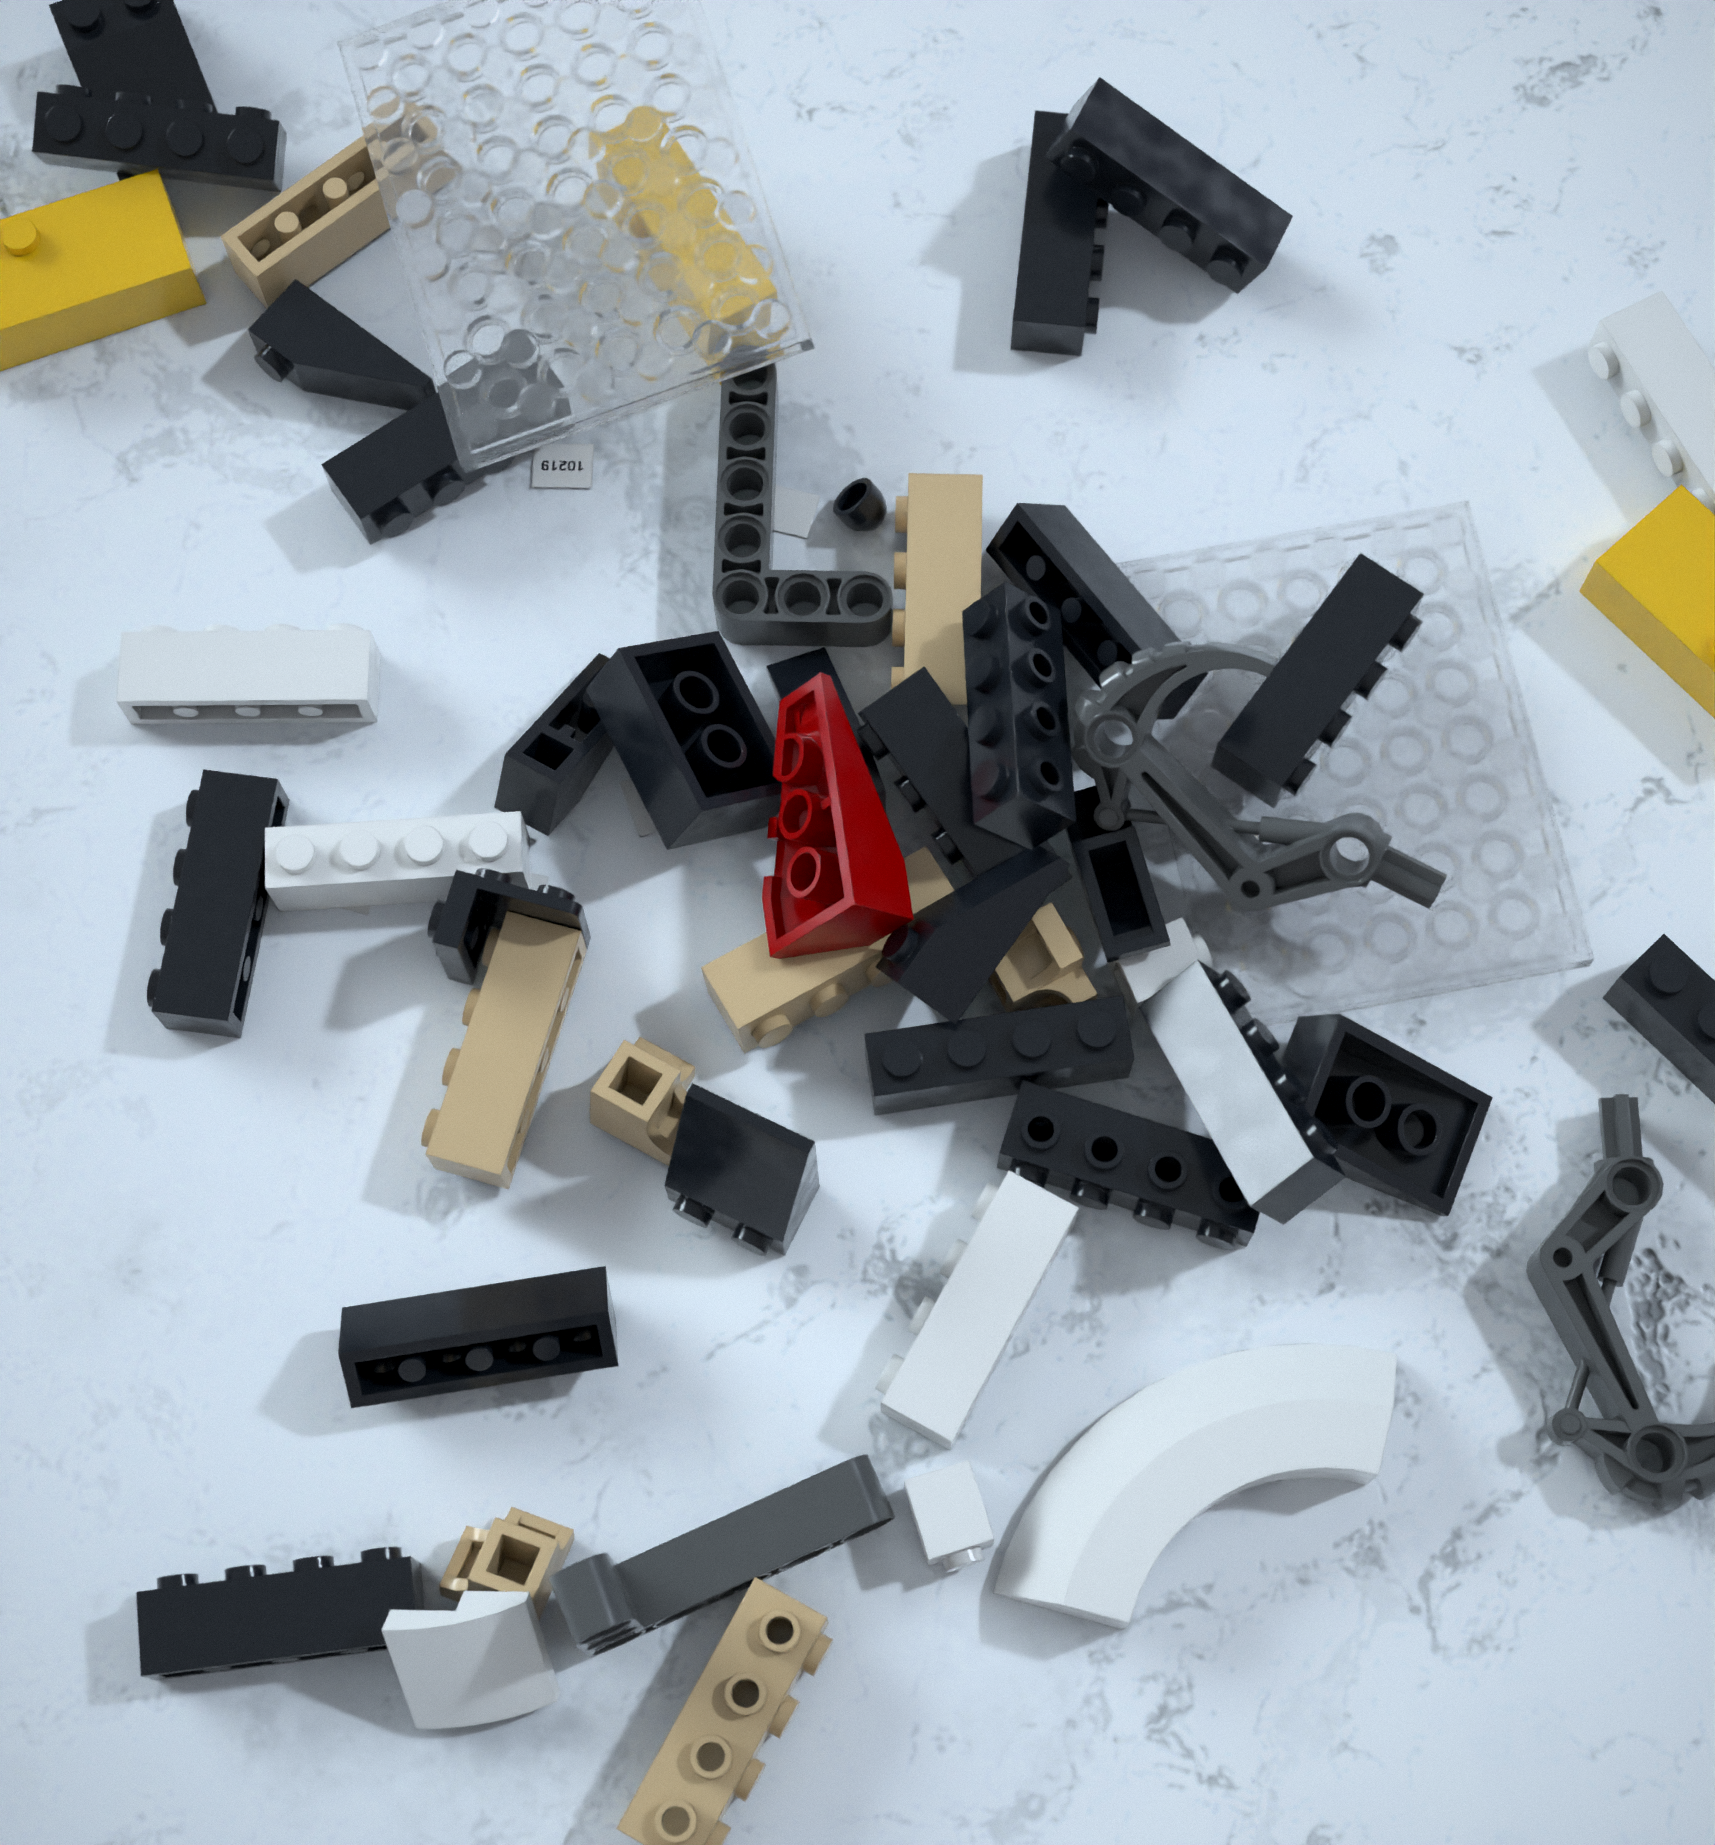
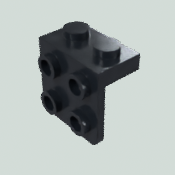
M479 868L475 874L456 870L446 901L438 899L432 909L427 934L428 937L433 938L432 943L436 950V956H439L448 979L473 985L491 927L501 929L507 911L579 930L588 949L591 936L583 906L575 902L576 897L572 893L559 887L540 885L538 890L535 891L513 885L514 881L512 878L495 870Z

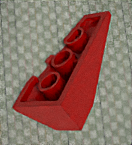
M819 673L779 701L773 776L777 781L782 782L779 817L769 818L767 839L777 841L774 876H764L762 891L769 956L777 959L870 946L902 925L914 920L905 860L831 676Z

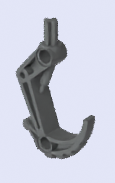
M1190 641L1172 642L1165 644L1162 651L1149 647L1133 653L1132 664L1122 661L1115 662L1100 673L1101 690H1086L1078 698L1075 704V711L1078 716L1074 727L1075 746L1071 749V756L1078 767L1095 781L1101 801L1094 809L1093 816L1096 824L1106 831L1120 829L1126 820L1168 825L1227 897L1240 909L1258 911L1345 888L1363 887L1366 889L1370 880L1428 909L1436 900L1447 874L1389 846L1392 836L1385 833L1380 824L1369 815L1348 813L1325 823L1262 816L1260 822L1237 820L1151 735L1154 723L1166 697L1183 682L1199 674L1219 669L1248 670L1269 677L1279 658L1262 651L1223 642L1208 641L1205 644L1192 645ZM1118 720L1127 725L1132 733V744L1119 745L1111 741L1105 733V721ZM1132 784L1155 811L1131 808L1128 795ZM1347 837L1358 839L1365 844L1369 857L1359 861L1346 859L1338 851L1336 841ZM1261 842H1267V843H1272V844H1267V845H1266V844H1262Z
M1616 1094L1614 1097L1598 1099L1603 1159L1594 1163V1174L1571 1209L1527 1261L1526 1272L1528 1279L1576 1366V1372L1565 1408L1549 1418L1546 1430L1549 1438L1555 1444L1568 1446L1574 1443L1590 1456L1595 1462L1600 1481L1611 1495L1620 1492L1632 1500L1651 1503L1658 1510H1673L1680 1505L1683 1493L1689 1492L1697 1500L1706 1499L1715 1493V1422L1689 1425L1667 1424L1658 1421L1610 1310L1615 1287H1623L1643 1218L1658 1204L1663 1194L1664 1185L1661 1174L1655 1167L1653 1159L1643 1157L1638 1097H1629V1094ZM1620 1178L1631 1182L1638 1190L1639 1204L1629 1205L1620 1201L1613 1191V1179ZM1604 1253L1600 1270L1596 1277L1593 1264ZM1585 1386L1588 1388L1604 1419L1585 1417L1578 1410ZM1639 1440L1649 1441L1660 1450L1663 1457V1466L1660 1473L1649 1472L1638 1462L1636 1445Z

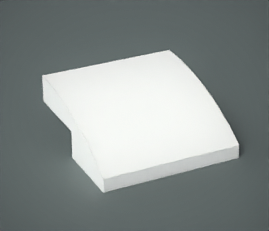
M464 1591L456 1611L390 1610L382 1628V1633L416 1729H443L491 1723L519 1716L557 1702L560 1688L530 1592Z

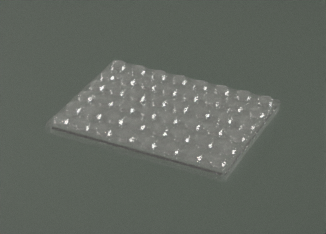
M447 0L337 41L459 464L466 473L815 348L701 0Z
M1469 500L1115 563L1182 642L1190 641L1192 645L1211 641L1240 645L1279 658L1278 662L1360 553L1424 593L1415 615L1423 623L1411 643L1402 653L1394 648L1391 649L1381 663L1388 668V671L1377 689L1368 700L1357 695L1346 710L1353 718L1343 735L1332 748L1324 743L1320 745L1310 759L1317 764V767L1304 788L1296 797L1286 791L1274 809L1211 767L1217 743L1265 681L1266 676L1241 669L1209 671L1175 719L1156 720L1151 735L1237 820L1260 822L1262 816L1325 823L1348 813H1362L1376 820L1382 830L1392 836L1389 846L1447 874L1446 880L1430 909L1370 880L1366 889L1363 887L1345 888L1258 911H1246L1233 904L1168 826L1192 933H1199L1203 937L1212 958V969L1219 974L1228 970L1243 984L1251 998V1001L1245 1005L1252 1018L1259 1019L1266 1027L1297 1021L1298 1016L1342 1013L1588 967L1595 960ZM1347 837L1336 841L1338 851L1346 859L1359 861L1369 857L1365 844L1358 839ZM1261 842L1262 844H1266V845H1267V844H1272V843H1267V842Z

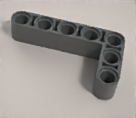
M751 346L739 348L730 353L724 361L721 380L712 588L717 629L725 639L740 645L875 646L886 639L891 632L893 624V596L891 587L884 578L876 573L866 571L772 570L779 406L777 371L775 361L769 353L761 348ZM751 380L763 384L753 390L738 387L743 382ZM749 434L761 438L760 441L751 445H743L736 442L741 436ZM744 489H751L760 493L756 498L747 501L737 500L733 497L735 493ZM744 544L752 545L758 549L756 553L748 557H738L730 553L733 548ZM741 600L750 601L756 605L752 611L746 614H735L727 610L731 604ZM803 601L813 603L818 607L813 613L803 616L789 611L792 605ZM859 603H871L880 609L874 615L867 617L858 616L851 612L852 607Z
M865 1454L839 1463L618 1564L608 1553L597 1554L558 1571L549 1577V1582L576 1647L588 1656H595L750 1587L755 1577L764 1581L889 1523L895 1518V1515L870 1458Z

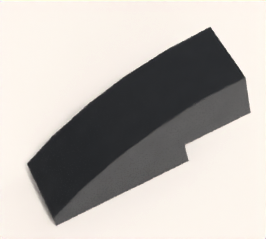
M1092 786L1074 791L1076 823L1066 828L1065 832L1107 963L1171 946L1135 826L1132 825L1131 821L1126 820L1121 828L1116 831L1103 830L1096 824L1093 816L1094 809L1101 802L1097 787Z

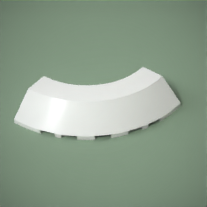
M1324 1343L1267 1345L1226 1353L1184 1367L1146 1386L1109 1411L1081 1436L1048 1474L1026 1508L1011 1539L992 1594L1124 1630L1130 1624L1141 1589L1162 1551L1184 1527L1214 1505L1238 1494L1240 1491L1277 1480L1322 1478L1367 1485L1379 1475L1394 1409L1397 1354L1354 1345Z

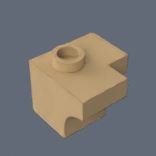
M1052 902L1037 910L988 979L1007 1013L1096 1000L1098 995L1082 968V963L1085 959L1082 947L1073 931L1068 926H1065Z
M639 1037L634 1045L624 1040L590 1091V1123L669 1166L687 1094L686 1090L695 1077V1066L642 1037Z
M511 1507L505 1520L495 1517L490 1530L466 1525L439 1584L440 1595L460 1602L464 1591L530 1592L539 1621L553 1590L549 1577L562 1569L575 1540L574 1530Z

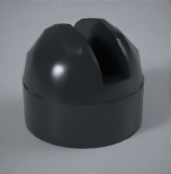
M860 478L850 483L840 492L833 504V512L847 527L854 531H872L878 528L884 521L887 514L886 500L882 492L870 479Z

